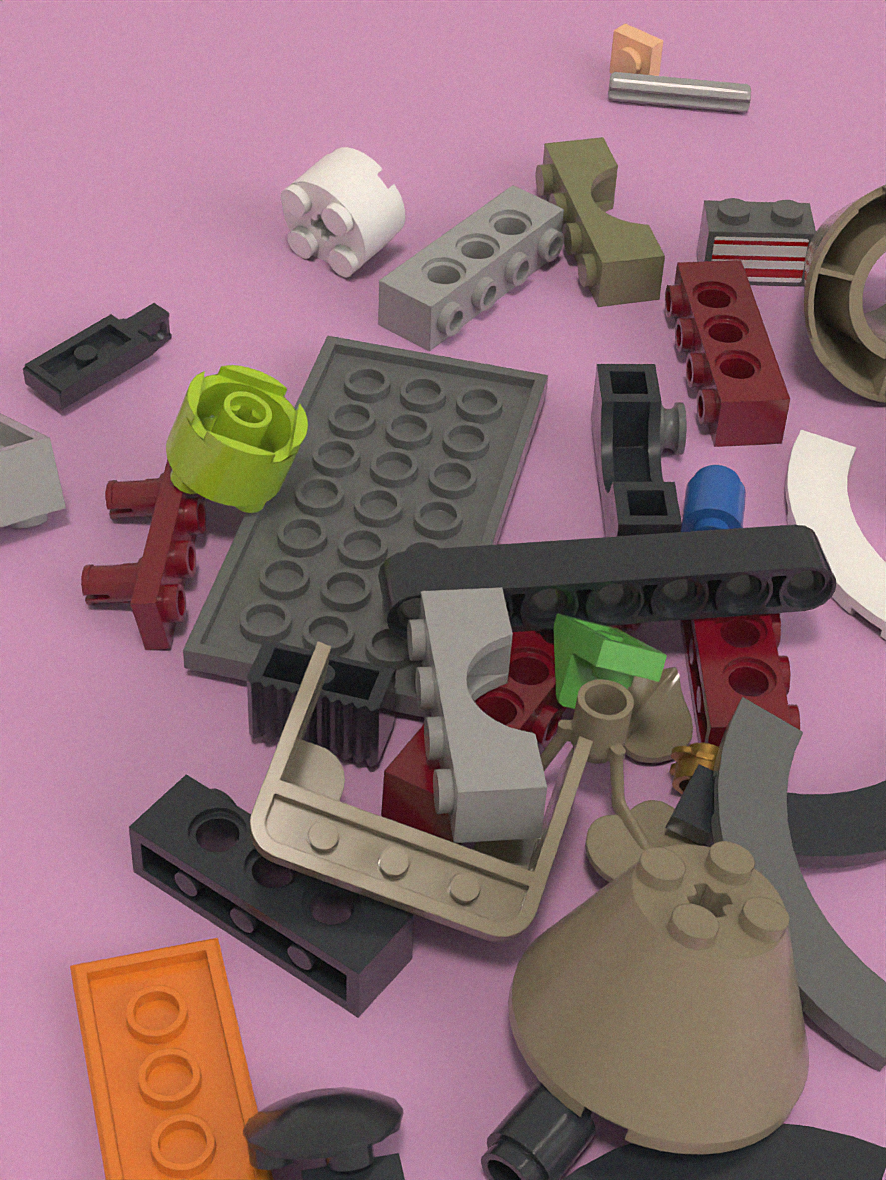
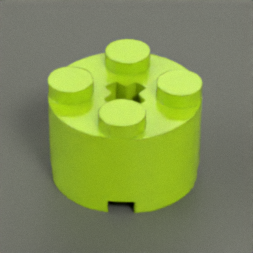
M226 365L220 367L218 374L204 377L205 371L192 379L166 441V455L172 468L170 479L174 486L182 492L199 494L211 501L235 506L242 512L257 513L263 509L267 501L277 495L307 434L308 420L306 412L300 403L295 410L292 404L284 397L287 388L270 375L256 369L239 365Z

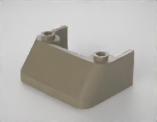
M317 642L251 813L250 836L256 850L264 858L278 865L487 941L505 942L518 937L526 930L536 915L593 741L579 736L561 765L543 818L541 838L480 841L475 843L473 850L340 802L345 784L344 770L340 761L329 750L302 740L325 682L331 646Z

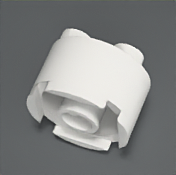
M348 147L335 149L332 153L322 157L280 194L283 214L291 231L287 235L288 244L301 258L308 259L313 255L329 263L338 275L345 278L350 277L387 245L403 228L405 208L395 184L387 189L382 180L377 176L383 169L366 154Z

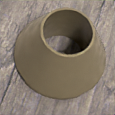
M886 185L878 187L848 204L823 222L814 234L808 247L804 279L805 325L811 345L820 362L836 380L853 392L865 398L886 403V304L876 310L864 313L863 291L872 267L886 252Z

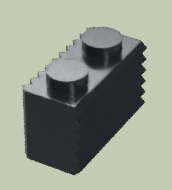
M264 640L247 676L249 734L253 739L262 736L265 742L273 739L277 743L279 742L314 650ZM330 654L325 682L302 740L321 746L332 752L335 756L339 755L343 760H354L356 763L365 760L369 766L378 764L395 720L394 712L396 706L394 704L396 697L394 696L396 692L395 676L397 669Z

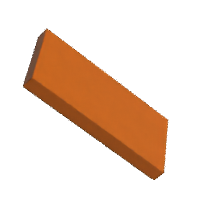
M218 938L70 965L105 1180H273L271 1170L257 1169L251 1166L247 1141L243 1136V1129L248 1119L258 1113Z

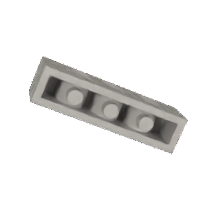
M512 185L379 280L378 325L430 352L449 336L457 334L465 324L482 311L490 309L498 299L515 286L523 284L531 274L547 262L553 261L559 255L564 244V234L562 233L564 209Z

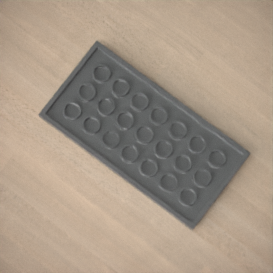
M327 335L294 407L296 410L300 403L306 412L308 420L307 434L277 495L267 501L259 512L245 514L183 649L184 668L247 681V676L264 640L309 650H315L317 642H321L331 646L330 654L397 669L395 676L396 692L394 696L396 697L395 711L421 717H430V709H419L417 705L416 668L422 667L421 660L410 661L408 640L395 635L388 627L378 578L380 566L392 555L408 550L497 545L547 394L548 375Z

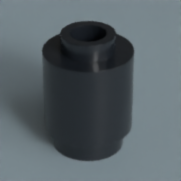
M540 1081L536 1082L488 1136V1150L481 1157V1165L485 1174L490 1180H559L595 1137L596 1128L591 1117L592 1111L585 1107L581 1117L552 1095Z

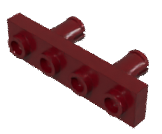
M168 459L164 473L159 478L133 481L110 480L106 485L107 510L110 509L109 516L112 520L126 517H152L143 556L139 558L138 563L97 566L87 564L84 566L81 576L83 596H86L85 601L88 606L101 603H130L145 650L171 649L176 623L183 622L186 616V595L184 590L188 577H194L196 572L197 534H204L206 528L205 497L199 494L182 492L174 486L170 479L172 468Z

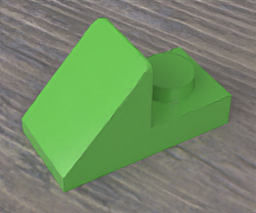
M557 614L554 623L557 701L564 707L575 709L579 689L585 683L592 680H611L623 685L627 689L632 686L634 676L659 682L667 655L617 628Z

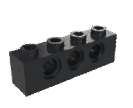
M186 774L129 826L134 873L357 1018L362 1015L412 960L414 915L412 913L267 860L256 850L251 840V814L237 806L230 796L219 789H209Z

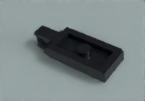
M152 303L127 319H118L110 314L26 363L23 368L25 384L63 410L149 358L161 346L172 339L168 318L170 317L169 312L156 303Z

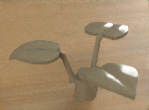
M676 667L663 669L659 682L634 676L632 686L628 687V689L617 682L604 679L585 683L578 691L573 720L563 719L559 721L556 735L540 755L543 770L545 771L565 743L568 741L574 746L580 736L593 741L587 762L594 764L610 763L611 800L616 815H606L596 819L588 829L585 844L587 858L592 867L608 882H611L638 862L641 853L647 848L680 844L701 846L699 843L665 828L675 809L674 807L663 801L648 800L639 803L630 810L624 795L623 761L625 754L639 762L659 763L672 759V748L676 746H689L693 733L692 717L682 693L679 673Z

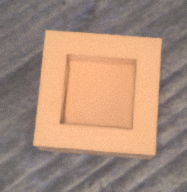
M626 23L618 27L613 33L610 73L622 72L659 76L663 40Z

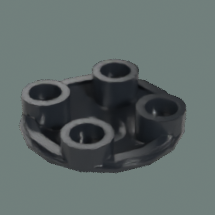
M346 1087L322 1088L294 1094L265 1107L248 1119L243 1129V1136L247 1141L250 1164L257 1169L271 1170L288 1166L296 1160L325 1158L326 1167L333 1171L361 1169L374 1162L373 1145L383 1141L400 1129L404 1110L396 1099L364 1089Z

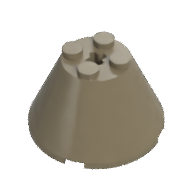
M727 841L716 842L711 847L680 844L647 848L641 853L638 862L544 931L525 950L517 965L509 992L508 1007L512 1033L523 1058L538 1080L552 1095L581 1117L586 1107L606 1120L628 1129L624 1140L643 1147L680 1154L723 1153L746 1147L769 1136L789 1117L794 1105L803 1092L809 1069L808 1042L788 925L790 917L777 890L767 878L754 868L755 860L748 850L738 844Z

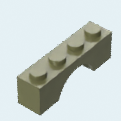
M600 137L544 143L543 164L537 165L535 173L537 190L540 196H546L548 202L564 209L562 232L564 234L565 251L567 255L574 256L578 264L580 283L583 287H589L597 307L659 300L665 255L650 226L624 221L606 213V211L614 207L618 164L605 139Z

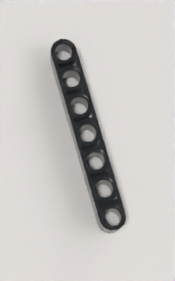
M780 525L408 550L387 558L380 566L378 573L388 627L395 635L407 639L408 620L419 619L421 591L502 587L512 632L554 630L557 614L610 626L801 612L812 610L825 604L833 596L836 589V577L818 536L813 529L805 525Z

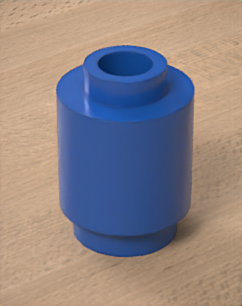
M709 465L696 472L686 486L681 532L743 528L746 490L735 471L722 465Z

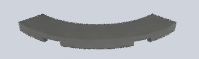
M742 697L722 736L714 764V814L711 817L714 843L720 841L732 842L748 850L754 857V868L767 878L779 893L790 917L788 925L800 999L804 1003L802 1010L815 1024L846 1050L880 1072L886 1065V982L861 961L827 921L805 882L792 846L788 825L787 789L792 760L803 732Z

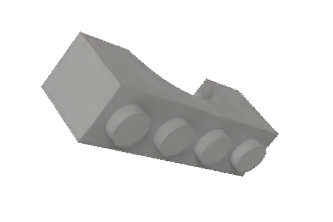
M502 587L421 591L419 619L408 620L407 640L410 661L421 660L422 667L416 668L417 705L419 709H430L431 717H425L424 722L427 760H439L441 768L435 769L433 775L435 809L437 814H449L454 843L541 838L547 784L536 735L495 721L485 714L474 702L488 691L508 683L513 633Z

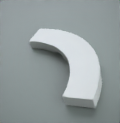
M800 430L792 448L785 480L788 525H805L814 530L836 577V589L832 597L849 614L852 615L858 612L869 622L882 629L880 637L886 640V562L869 544L857 525L847 492V476L853 464L856 447Z

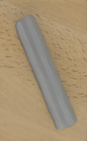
M614 72L610 76L608 96L610 100L619 102L745 113L748 112L750 107L751 86L741 83Z

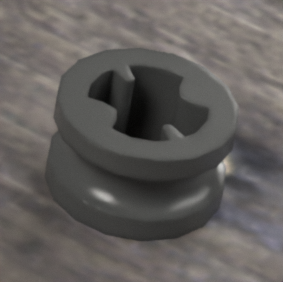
M676 402L671 409H666L661 403V454L663 449L669 448L673 450L674 455H682L685 450L687 433L685 405L683 402Z

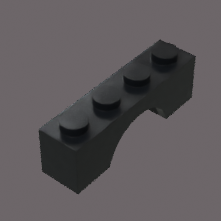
M597 364L591 423L606 537L681 532L682 522L675 482H664L662 475L660 451L662 401L655 364Z

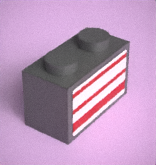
M728 198L722 201L704 200L697 246L698 262L741 260L750 285L804 287L806 254L810 242L816 233L810 203H798L793 200L750 202L737 198Z

